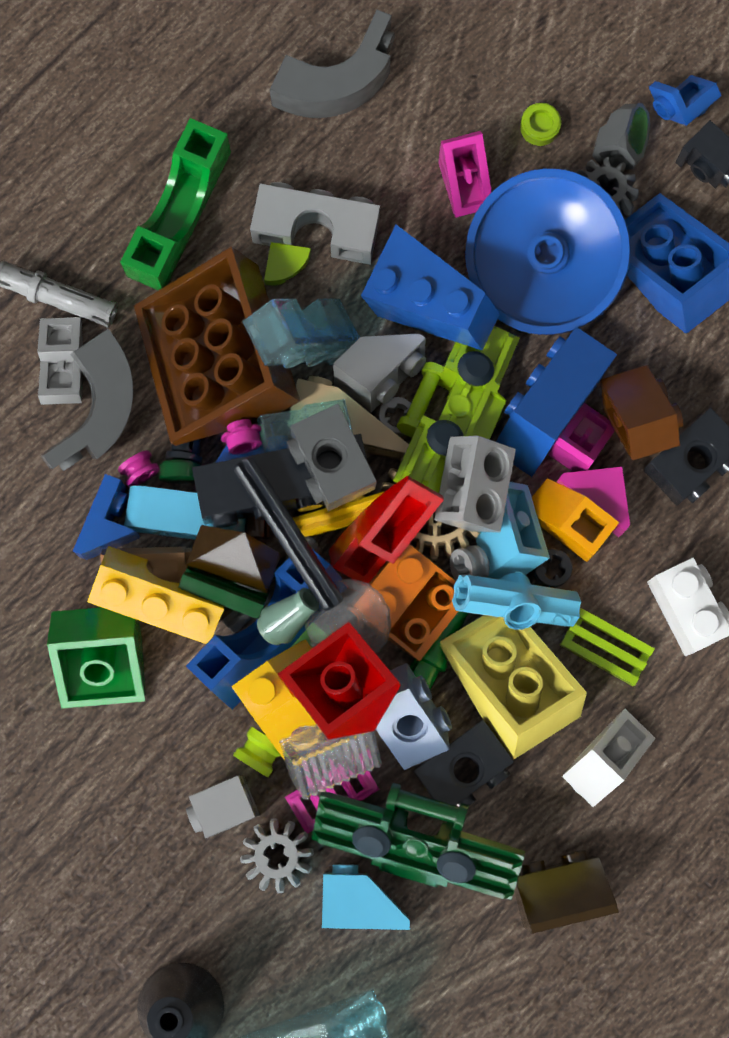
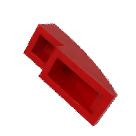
M409 476L398 481L362 511L329 549L332 567L367 586L386 561L392 564L395 563L443 502V496Z

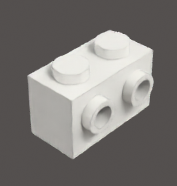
M694 558L682 562L647 581L685 656L729 636V611L722 602H716L710 590V587L713 586L712 579L707 569L702 564L697 565Z

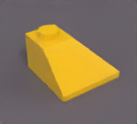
M306 639L266 661L231 686L284 760L323 733L278 675L279 672L312 649Z

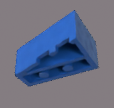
M395 225L361 294V297L377 317L479 350H483L500 315L483 290L398 225Z
M575 327L567 339L561 336L558 337L546 357L551 359L546 367L540 363L537 365L525 383L530 387L529 391L525 396L517 392L504 411L510 418L496 442L516 449L513 465L531 477L535 474L561 433L585 403L617 356L615 352L578 327Z

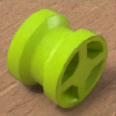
M251 726L247 732L248 740L243 747L236 749L233 756L269 778L273 771L272 764L274 760L281 755L265 734Z

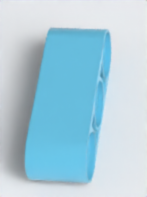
M130 486L124 522L125 527L140 533L196 539L200 526L205 525L201 516L197 493L147 486ZM247 518L238 519V524L222 529L245 533ZM212 523V524H206V526H211V527H213V523Z

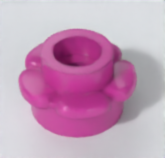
M249 419L237 420L227 426L228 432H225L221 437L222 442L227 444L230 454H244L262 445L259 433L262 431L260 425H252Z

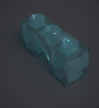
M272 299L242 321L265 366L283 365L287 369L298 364H306L308 367H312L321 362H328L329 365H333L360 338L340 299H317L303 310L296 299Z

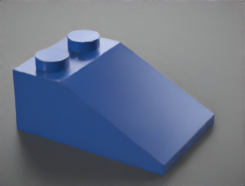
M661 193L625 219L631 245V258L627 276L666 319L687 334L729 301V243Z

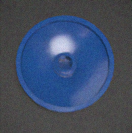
M561 169L528 171L512 177L498 186L483 201L474 215L468 231L465 251L469 280L487 294L500 314L498 319L517 330L538 335H556L571 332L575 327L582 328L601 316L620 293L627 277L631 258L628 228L620 209L611 196L598 184L585 176Z

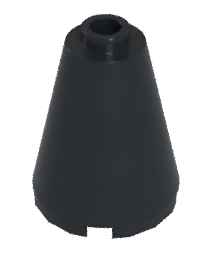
M174 963L161 967L147 979L141 989L137 1005L138 1019L148 1038H212L218 1031L224 1014V1000L220 984L208 970L194 963ZM171 1013L175 1014L178 1019L174 1018Z

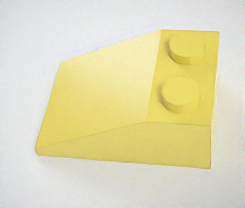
M483 615L440 641L441 649L480 716L513 760L581 717L587 692L531 627L514 630L505 624L502 617Z

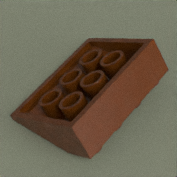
M232 246L134 305L171 444L177 446L226 432L227 426L237 420L249 419L252 424L262 422L300 402L259 266Z

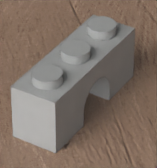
M272 182L270 185L260 184L250 228L252 242L270 246L271 242L293 245L295 235L300 228L307 224L316 223L325 226L332 233V258L371 265L380 220V205H375L371 200L364 197H351L350 200L336 198L332 193L320 189H313L310 193L294 190L291 185L282 182Z

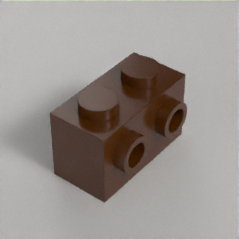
M647 365L600 379L604 411L632 461L680 446L678 428L684 425L680 408L677 403L671 404L669 402L663 380L661 378L656 380Z

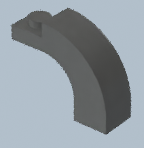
M377 9L358 50L352 57L340 64L320 67L286 55L270 88L272 106L297 116L327 118L345 114L366 103L380 90L390 74L391 56L388 54L395 39V33L391 31L392 15Z
M109 329L70 354L90 385L92 394L91 408L86 420L75 432L40 455L49 469H54L58 465L62 471L68 469L83 458L80 450L84 447L93 459H98L116 442L126 426L133 400L132 375L127 358Z

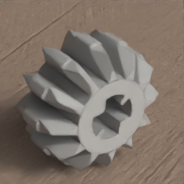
M271 819V835L269 836L264 827L257 824L254 826V831L261 841L257 842L252 838H245L243 841L246 847L255 850V854L242 855L240 857L241 863L255 862L257 866L248 871L246 877L248 880H251L260 872L265 875L259 885V889L262 891L268 888L271 878H274L277 893H283L285 890L283 877L285 876L296 888L301 884V881L293 870L297 869L309 874L312 869L310 865L299 861V857L313 856L314 849L304 848L299 850L298 844L304 842L308 838V834L304 831L295 839L291 838L290 835L295 828V822L288 821L284 832L279 833L278 819ZM276 843L285 846L283 854L289 857L288 863L285 866L282 862L278 864L279 868L270 865L271 857L266 854L269 845L274 849L277 847Z

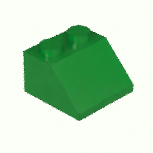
M102 607L52 611L47 647L61 709L144 702L146 700L143 644L139 620Z

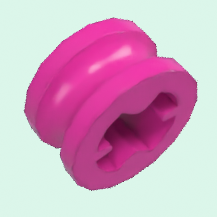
M149 450L135 454L119 466V473L128 477L126 484L129 488L130 486H139L159 472V465L150 461L152 455Z

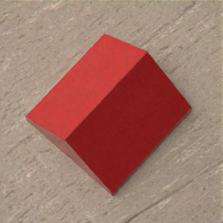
M350 622L344 624L278 673L281 680L328 740L375 731L401 686L396 677Z

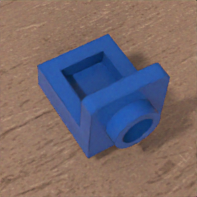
M690 75L676 88L657 81L649 86L654 98L653 107L657 114L664 120H672L685 126L696 117L703 115L709 106L722 96L717 83Z

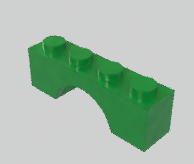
M192 118L189 119L173 152L171 169L163 194L149 219L144 224L137 226L120 261L128 278L158 291L168 285L231 153L227 133Z

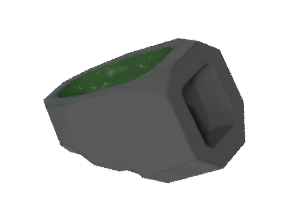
M642 103L623 104L622 107L611 113L607 124L599 128L592 156L600 166L603 159L609 157L611 167L616 168L618 164L624 162L626 165L624 170H630L644 157L650 131L649 112Z

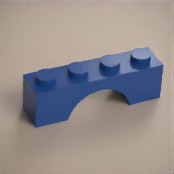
M314 551L342 594L349 586L331 564ZM290 557L275 571V590L268 606L297 593L302 588L309 589ZM319 604L318 610L309 617L293 640L286 644L272 645L267 642L258 630L257 620L246 629L233 635H215L186 667L233 710L241 700L231 686L266 661L289 649L306 629L322 616L325 610Z

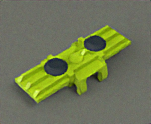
M494 326L483 350L455 342L445 366L434 362H426L421 372L423 375L422 381L407 414L402 416L397 423L398 430L412 439L393 481L398 482L409 476L439 493L450 437L481 436L490 440L494 428L505 410L506 399L498 393V389L518 344L519 337ZM437 385L447 389L449 394L438 421L424 416Z

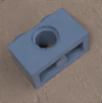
M407 663L390 670L401 686L376 728V731L404 770L450 750L448 731L452 730V724L446 710L442 706L436 707L431 700L432 694L426 680L421 675L416 677Z

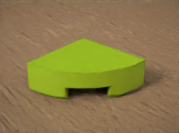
M271 242L264 278L265 285H279L297 275L308 264L311 248Z

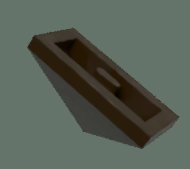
M201 525L186 566L267 594L281 553L244 532Z

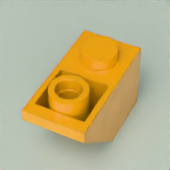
M548 478L532 496L540 526L586 562L594 556L619 524L615 518L586 496Z

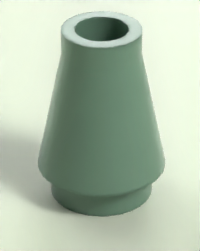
M302 588L297 593L263 608L257 620V627L261 636L272 645L290 643L309 617L318 610L319 603L311 590Z

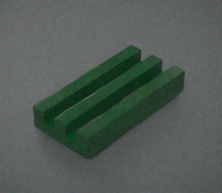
M187 566L186 571L183 573L178 587L181 590L256 619L260 617L270 592L268 590L267 594L189 566Z

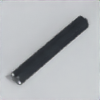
M248 457L236 464L234 472L322 609L329 611L343 601V596L255 459Z

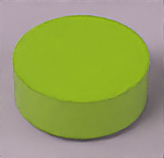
M547 103L533 104L523 113L520 124L522 136L533 145H548L559 134L561 117L559 112Z

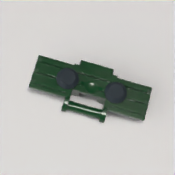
M392 783L386 808L322 790L311 840L372 859L371 864L379 866L380 871L438 888V885L447 887V884L451 883L500 899L512 900L526 851L462 832L469 805L460 803V806H455L401 790L402 785ZM405 809L447 821V823L442 822L436 836L413 831L407 827L409 812L405 811Z

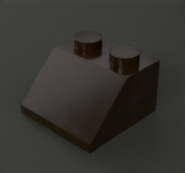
M580 850L561 855L562 863L545 867L544 860L522 864L514 892L523 927L531 934L619 913L616 900L599 857H587L586 850Z

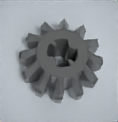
M609 157L603 159L600 167L591 159L587 162L586 171H576L577 174L585 176L598 184L607 193L610 192L611 198L620 209L622 215L630 216L635 208L632 202L637 200L639 190L632 187L636 181L635 174L623 175L626 167L624 162L614 168L611 167Z

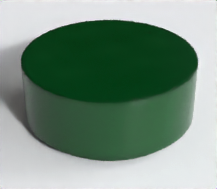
M189 460L164 461L159 465V480L176 484L195 483L192 467L201 465L198 462Z

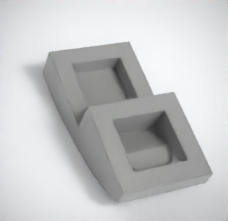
M81 317L40 319L38 355L40 358L38 397L41 405L82 403L83 372L70 355L83 346Z

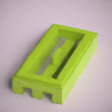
M580 608V618L573 627L569 626L559 646L629 685L635 686L655 648ZM582 621L641 653L639 658L580 627ZM577 635L633 666L631 673L573 642L572 639Z

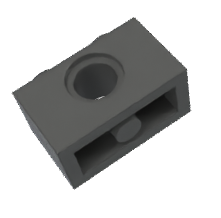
M338 403L290 425L293 439L286 442L296 464L299 465L304 462L311 475V478L305 481L316 504L323 501L327 510L331 511L375 490L377 481ZM329 450L336 452L342 461L336 468L325 469L318 464L317 457L322 452Z

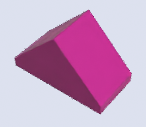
M481 131L441 141L438 164L455 218L476 213L483 201L492 193Z
M584 403L561 433L548 455L572 472L586 471L597 458L615 429L609 419Z
M622 467L563 473L558 479L557 483L586 496L615 518L619 524L612 533L617 537H620L630 526Z

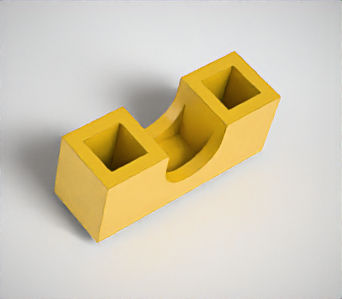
M111 546L107 547L89 595L88 603L207 644L212 639L224 606L178 588L180 583L169 582L156 577L147 569V559Z

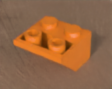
M409 544L394 564L389 561L385 562L370 583L363 588L347 609L381 636L417 661H420L459 612L455 610L452 602L456 581Z

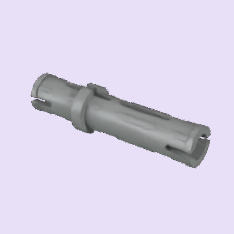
M4 260L0 262V287L26 296L29 302L36 304L39 301L107 328L112 325L117 313L118 303L48 278L45 272L39 270L32 272Z

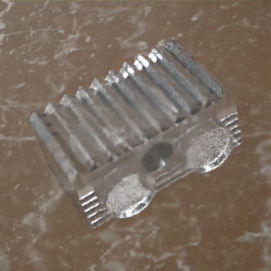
M315 724L313 726H301L295 729L290 736L279 740L288 774L302 798L309 800L311 795L317 796L319 792L325 793L327 788L333 789L334 785H341L343 781L349 782L350 778H357L358 774L364 775L366 771H372L374 767L380 768L382 764L374 731L328 740Z

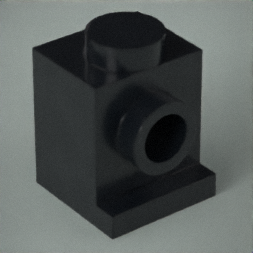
M709 120L684 145L675 163L680 168L687 163L697 179L711 184L715 189L720 184L727 188L729 186V136Z

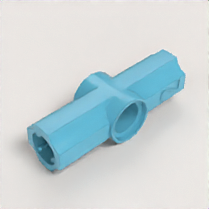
M510 573L500 579L459 575L454 584V595L452 598L456 611L502 617L505 624L514 630L529 628L535 623L573 627L580 618L581 599L576 591L531 585L529 578L522 573Z

